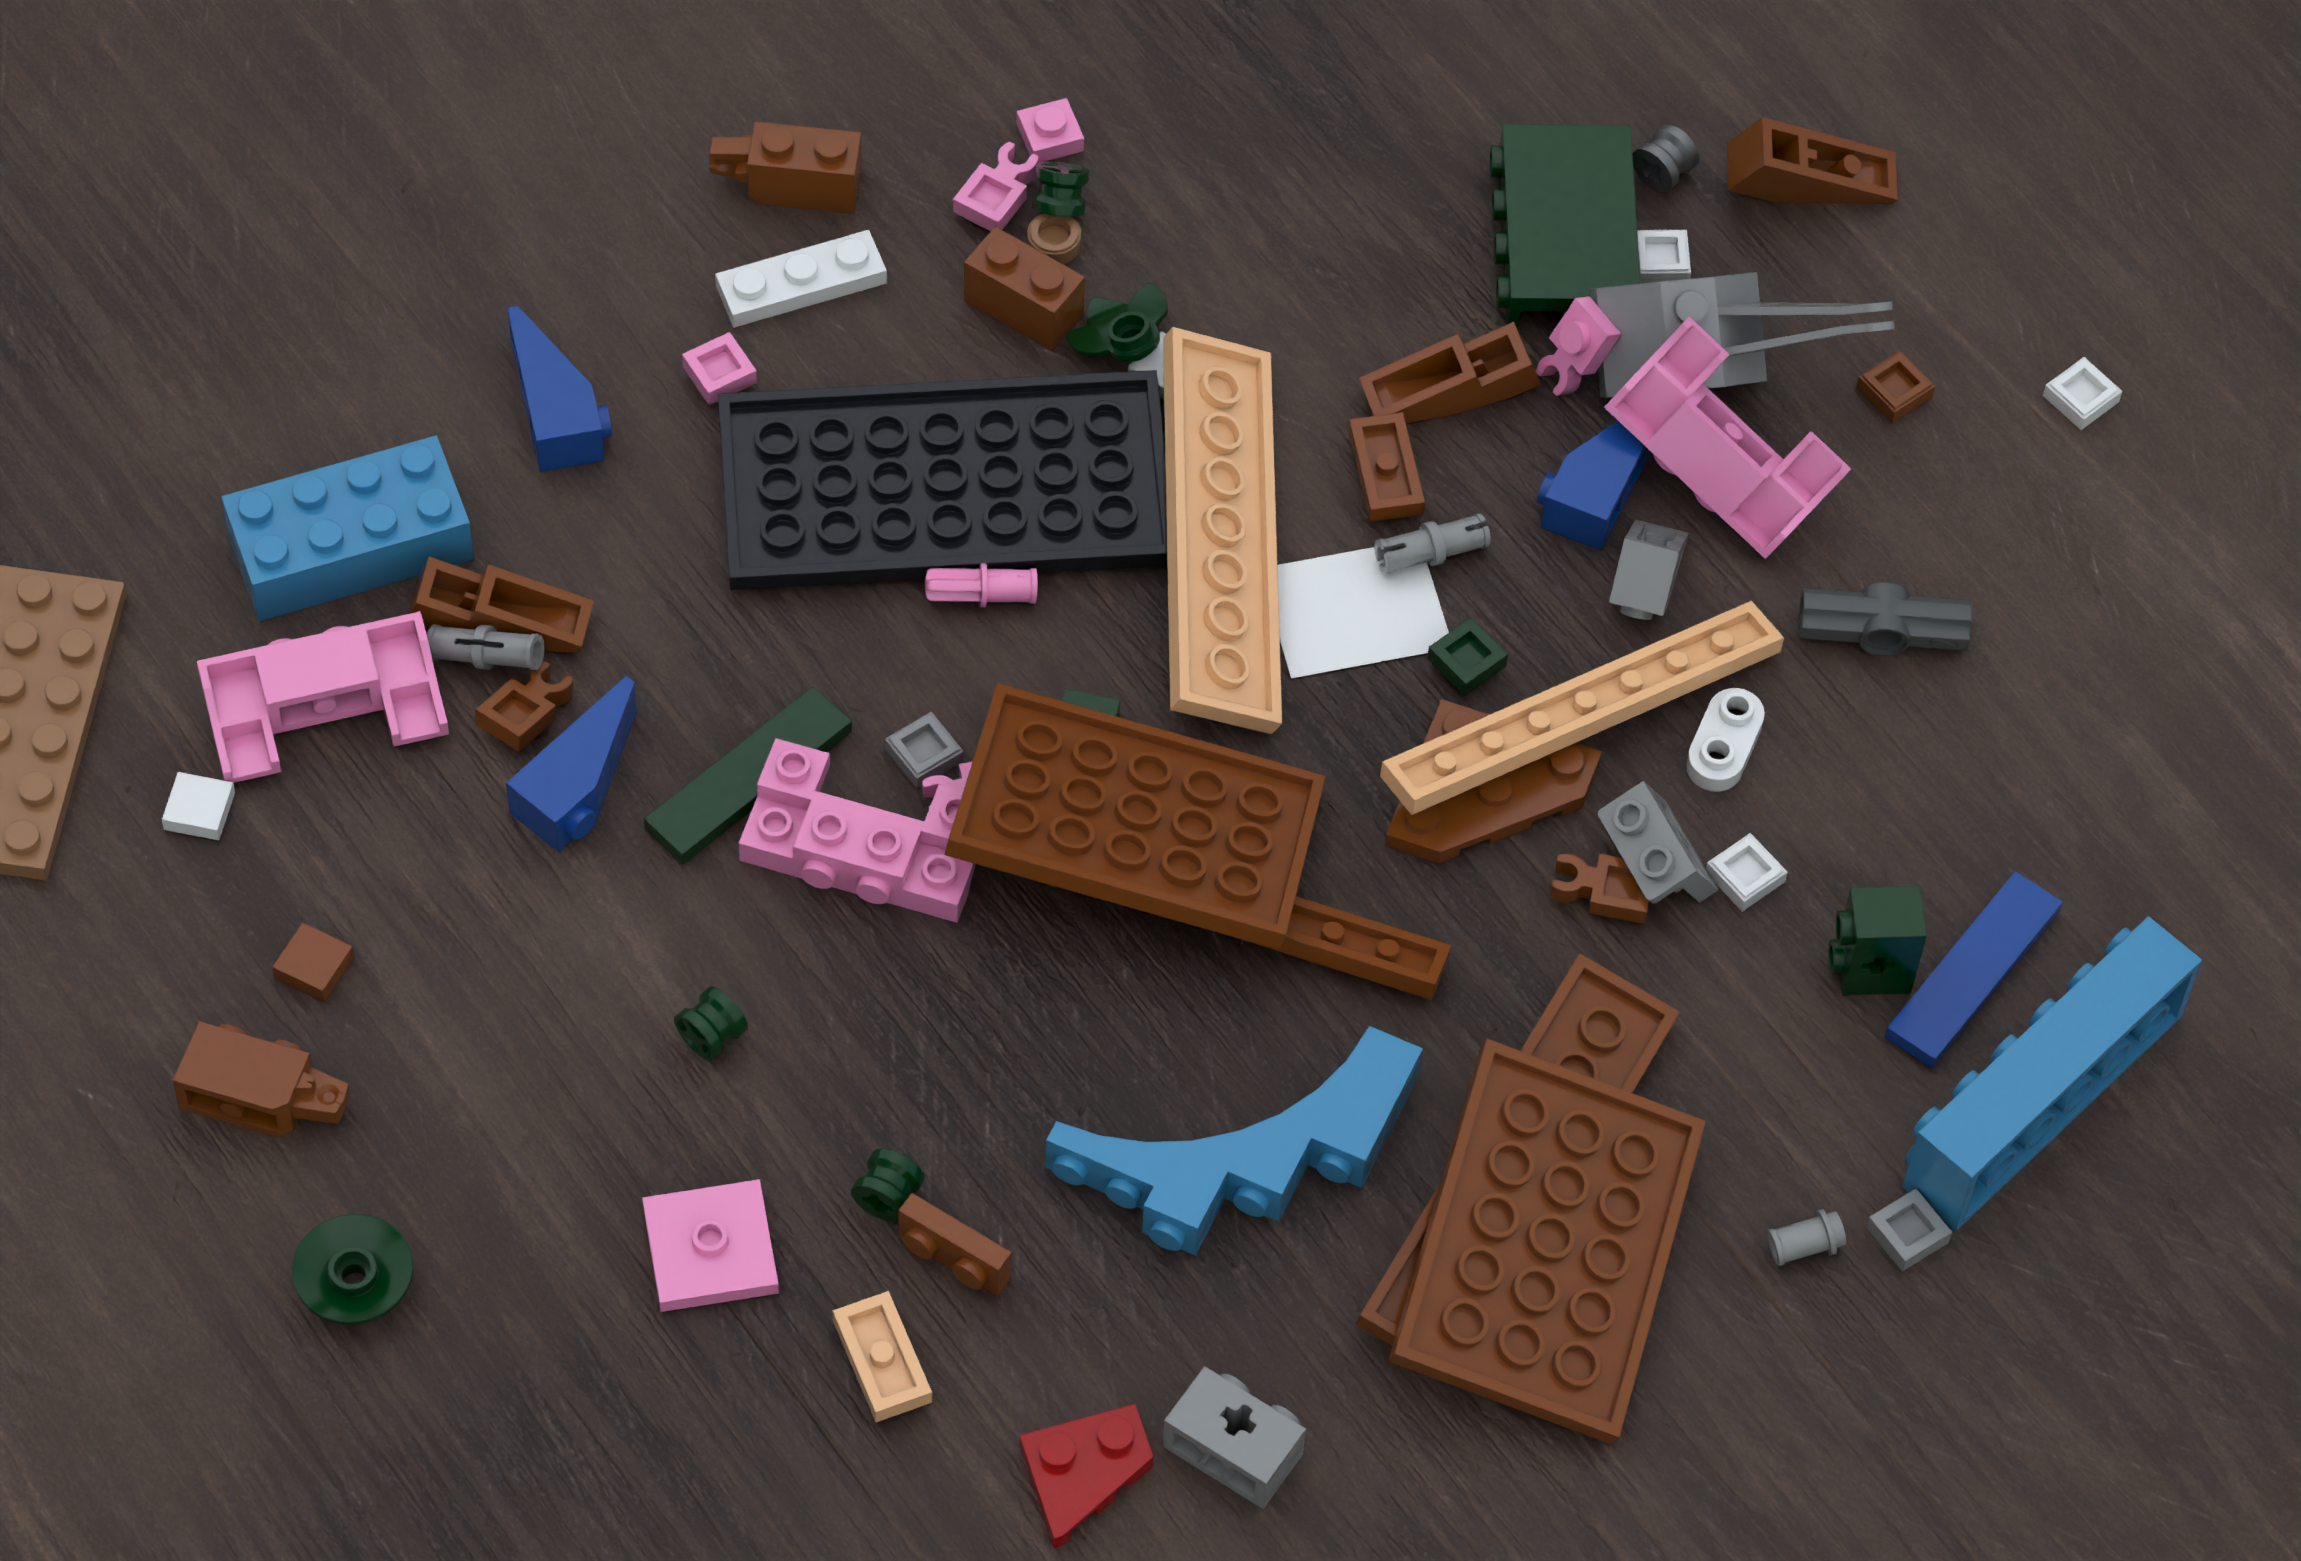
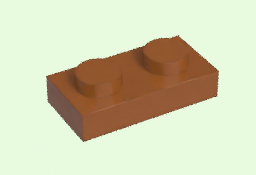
M1403 412L1349 419L1348 434L1369 522L1424 515L1425 500Z
M911 1193L899 1209V1238L902 1239L903 1244L909 1251L925 1260L933 1258L952 1269L955 1277L972 1289L979 1290L984 1288L997 1297L1011 1280L1012 1252Z

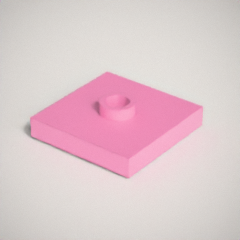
M760 1179L642 1197L660 1312L779 1294V1283Z

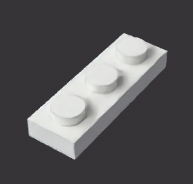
M865 230L715 273L718 293L731 324L735 328L887 284V270L870 231Z

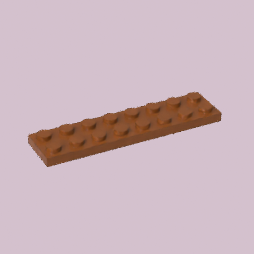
M1579 953L1520 1051L1633 1093L1676 1021L1680 1011ZM1439 1186L1356 1322V1325L1392 1346Z

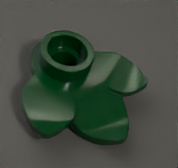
M1148 283L1139 289L1129 304L1101 297H1093L1088 306L1087 326L1075 329L1065 336L1071 348L1077 353L1088 356L1110 354L1119 361H1139L1151 354L1158 346L1160 334L1157 327L1168 313V304L1163 292L1153 283Z

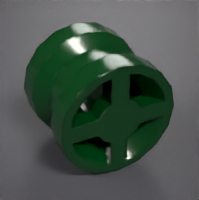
M1038 163L1035 176L1040 181L1039 192L1033 196L1032 208L1038 212L1056 216L1073 217L1084 215L1086 201L1081 196L1082 187L1089 181L1090 170L1071 163Z
M710 986L699 995V1004L693 1009L684 1008L674 1017V1024L683 1040L699 1056L709 1061H712L723 1052V1043L729 1038L737 1039L748 1030V1023L739 1007L728 995L713 986Z
M879 1148L874 1150L867 1161L869 1171L866 1176L856 1180L851 1189V1196L862 1209L882 1220L898 1222L899 1209L911 1193H916L925 1181V1175L921 1168L905 1155L894 1150Z

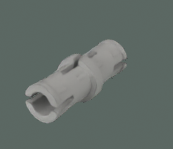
M1477 513L1471 517L1440 525L1430 521L1422 523L1417 531L1386 539H1377L1374 544L1376 560L1381 561L1385 559V563H1381L1379 568L1386 575L1392 571L1426 562L1430 566H1437L1443 564L1446 557L1480 548L1486 549L1490 547L1491 543L1490 530L1488 526L1479 527V525L1485 524L1486 519L1481 513Z
M433 624L427 633L431 656L434 661L473 663L476 669L485 670L492 669L494 665L538 670L544 658V640L539 634L497 632L495 626L481 624L476 630L442 627Z

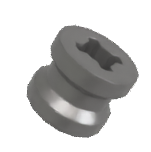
M1670 124L1663 125L1652 135V143H1643L1632 153L1633 168L1637 175L1646 185L1659 192H1668L1678 183L1679 174L1689 173L1699 164L1700 158L1693 140L1680 128Z

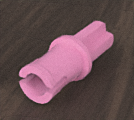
M980 563L979 569L931 568L927 570L925 576V594L927 600L931 602H978L980 608H985L987 602H1029L1030 604H1036L1038 580L1036 568H1030L1029 570L987 569L986 563Z

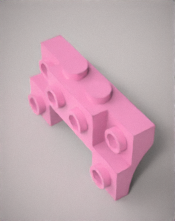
M1688 317L1604 408L1654 454L1656 462L1662 469L1680 478L1694 492L1697 501L1705 509L1716 512L1766 559L1846 476L1851 468L1812 431L1784 459L1779 456L1703 384L1730 354L1693 319Z
M420 611L351 627L336 626L323 633L297 639H278L266 646L197 661L200 682L224 781L235 783L280 773L281 766L273 734L384 710L393 747L449 734L448 722Z
M775 738L757 783V799L739 841V861L802 878L806 883L817 888L828 889L833 887L851 892L873 904L889 903L958 923L969 893L976 864L944 854L963 791L939 784L925 821L917 820L820 792L830 767V753Z

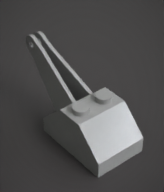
M1757 272L1590 289L1592 300L1621 332V336L1598 368L1600 397L1604 398L1614 397L1688 317L1693 319L1730 354L1704 381L1703 384L1708 389L1767 381L1764 351L1855 333L1895 329L1894 321H1882L1839 326L1763 341L1761 315H1845L1893 310V302L1866 304L1760 302Z

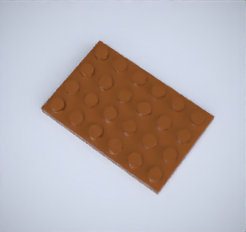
M997 683L944 855L1281 950L1286 937L1326 776Z
M1487 1038L1479 1050L1388 1362L1613 1445L1620 1438L1706 1121Z

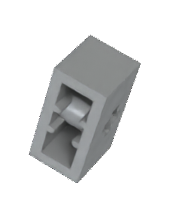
M1204 1366L1164 1420L1162 1447L1264 1509L1302 1457L1306 1428L1301 1426L1298 1418L1286 1408L1279 1405H1272L1270 1407L1252 1396L1245 1384L1236 1377L1229 1374L1218 1375Z

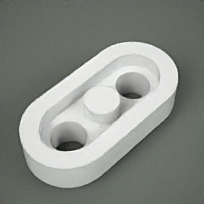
M1728 688L1718 692L1711 699L1690 746L1686 764L1690 779L1700 788L1720 792L1732 788L1739 782L1761 733L1764 720V707L1756 695L1744 689ZM1735 709L1742 711L1745 714L1734 715L1730 713L1728 710ZM1717 752L1726 758L1714 759L1709 753Z

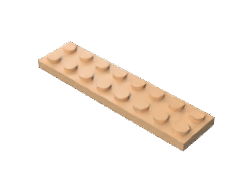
M1172 327L1163 338L1170 710L1273 734L1282 724L1271 353Z

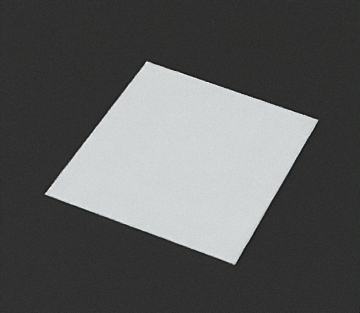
M1371 547L1277 565L1280 643L1291 679L1428 653L1429 646L1447 635L1449 631L1427 562L1392 571L1390 574L1385 575L1379 568L1381 563H1385V559L1377 561L1375 549Z

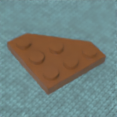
M1441 699L1424 743L1486 717L1489 714ZM1574 743L1413 815L1399 801L1386 833L1385 846L1440 864L1458 857L1461 849L1488 840L1490 844L1530 829L1532 822L1557 812L1564 816L1582 809L1599 767L1602 751Z

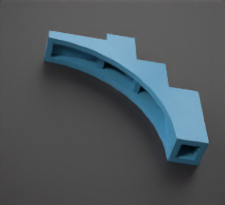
M1369 1026L1348 1059L1317 1090L1276 1116L1239 1131L1192 1141L1143 1142L1101 1136L1056 1121L1046 1139L1045 1168L1052 1170L1055 1176L1068 1184L1076 1186L1084 1184L1105 1193L1112 1202L1128 1209L1138 1207L1142 1209V1233L1148 1235L1154 1243L1170 1251L1181 1249L1196 1256L1225 1199L1233 1202L1239 1210L1250 1216H1266L1279 1222L1308 1165L1316 1168L1323 1177L1336 1183L1348 1182L1362 1188L1419 1078L1423 1048Z

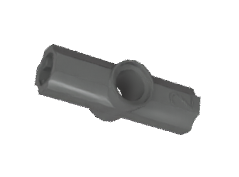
M1889 582L1871 584L1861 592L1802 588L1798 615V634L1803 639L1860 643V647L1865 652L1876 656L1897 655L1907 650L1909 646L1967 651L1970 642L1972 605H1970L1969 600L1909 596V592L1905 587Z

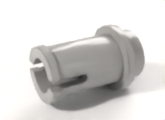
M1824 1209L1817 1210L1814 1218L1777 1229H1768L1766 1232L1771 1255L1778 1266L1826 1251L1831 1256L1837 1254L1838 1247L1846 1245V1235L1838 1213L1836 1211L1826 1213Z

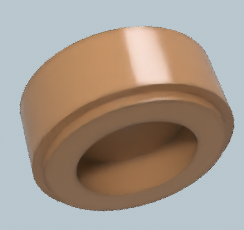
M1042 213L1036 216L1028 226L1027 244L1061 264H1066L1072 261L1080 251L1081 228L1073 217Z

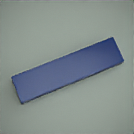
M2015 871L1887 1027L1885 1038L1933 1069L2059 914L2063 901Z

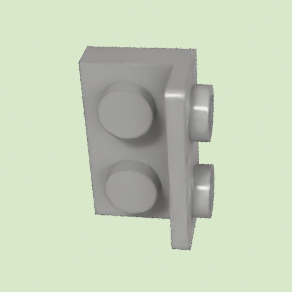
M1644 781L1640 782L1598 811V817L1648 901L1655 904L1672 892L1678 893L1684 889L1700 903L1718 891L1666 800Z

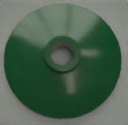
M364 1214L341 1215L317 1225L299 1244L292 1263L293 1284L301 1302L316 1316L342 1325L371 1322L389 1313L406 1295L413 1276L411 1251L402 1234L386 1221ZM352 1273H359L365 1277L361 1282L354 1284L344 1282V1279Z

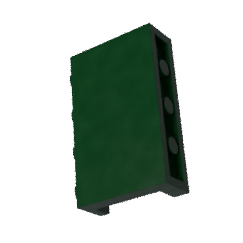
M1502 124L1500 145H1491L1489 168L1490 178H1499L1500 188H1493L1492 220L1502 221V232H1495L1494 264H1504V276L1497 275L1496 307L1506 308L1507 324L1514 322L1516 328H1518L1520 313L1523 311H1567L1575 298L1591 297L1590 289L1641 284L1631 125Z

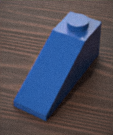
M519 306L508 307L510 340L539 472L605 461L603 439L612 437L607 405H596L592 384Z
M1616 421L1567 454L1558 473L1548 472L1539 490L1537 503L1544 505L1541 528L1602 551L1651 451L1619 421Z
M625 676L506 782L509 813L557 852H560L573 839L580 840L585 837L597 821L637 713L635 682Z

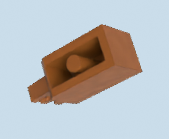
M754 121L752 135L712 137L709 154L710 173L733 177L736 181L747 183L748 197L758 204L855 214L862 175L861 132Z
M199 1021L173 1078L179 1109L275 1137H281L294 1131L298 1119L338 1124L350 1098L349 1084L312 1068L310 1053L304 1052L298 1045L286 1040L270 1042L252 1037L241 1028L230 1024L214 1026Z

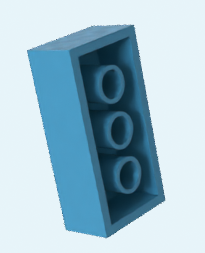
M437 435L221 496L227 533L259 622L419 576L429 556L453 565L474 560L470 522Z

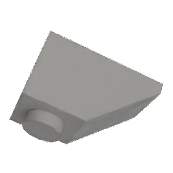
M1635 519L1624 538L1609 603L1621 605L1620 612L1622 614L1637 619L1651 620L1653 614L1663 616L1670 602L1689 533Z

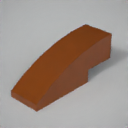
M1514 322L1464 344L1458 333L1359 377L1373 415L1403 412L1406 424L1474 410L1541 386L1539 377Z
M429 556L417 578L408 614L420 611L425 630H429L433 624L442 627L475 630L480 624L495 626L497 632L539 634L543 637L544 651L579 652L583 645L594 600L489 564L486 566L483 574H479Z

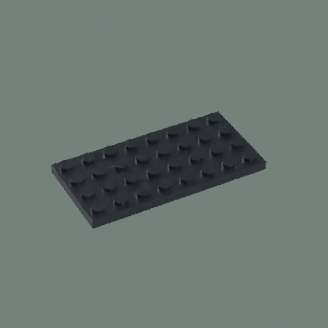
M1157 370L718 394L730 590L925 579L927 570L931 568L979 569L980 563H986L987 569L1029 570L1030 568H1036L1037 573L1167 565L1165 443Z

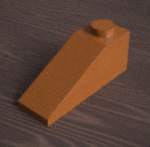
M1765 117L1760 118L1727 142L1728 191L1770 202L1893 204L1898 200L1896 152Z

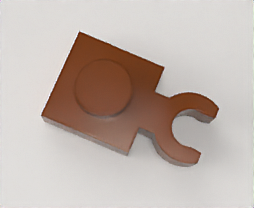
M544 661L538 670H531L530 682L525 686L511 678L475 709V725L520 752L555 721L556 707L566 704L571 699L573 678L567 675L557 684H548L547 682L550 680V664Z
M1599 853L1597 867L1587 866L1578 856L1572 854L1558 855L1555 872L1570 875L1574 880L1571 882L1553 880L1550 894L1552 899L1562 903L1574 902L1580 898L1591 899L1588 914L1645 924L1649 901L1644 896L1623 858Z

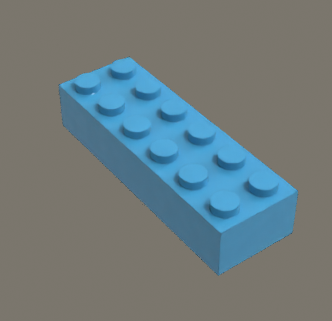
M2149 916L2133 931L2125 927L2118 932L2105 949L2104 954L2106 956L2095 967L2090 963L2083 965L2068 983V992L2057 1002L2052 998L2047 999L2032 1015L2028 1024L2030 1027L2019 1038L2014 1034L2006 1037L1993 1052L1990 1058L1992 1063L1980 1074L1975 1070L1969 1072L1955 1087L1951 1095L1952 1101L1942 1110H1939L1936 1106L1932 1107L1915 1125L1913 1134L1916 1136V1140L1904 1160L1908 1164L1902 1188L1908 1193L1916 1188L1943 1222L1954 1232L1967 1222L2182 1017L2202 959Z

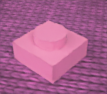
M1067 98L1017 111V127L1029 155H1037L1038 163L1084 151V136Z
M730 332L682 354L684 370L708 405L718 402V394L737 393L757 383V370Z

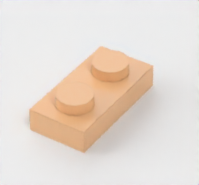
M889 1291L832 1310L833 1323L875 1422L932 1403V1390Z

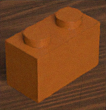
M996 226L964 262V301L1052 351L1056 349L1066 337L1065 335L1072 330L1084 315L1085 277Z

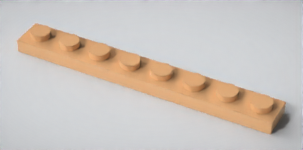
M1749 601L1382 761L1380 777L1409 813L1413 815L1781 652L1784 637L1752 601Z

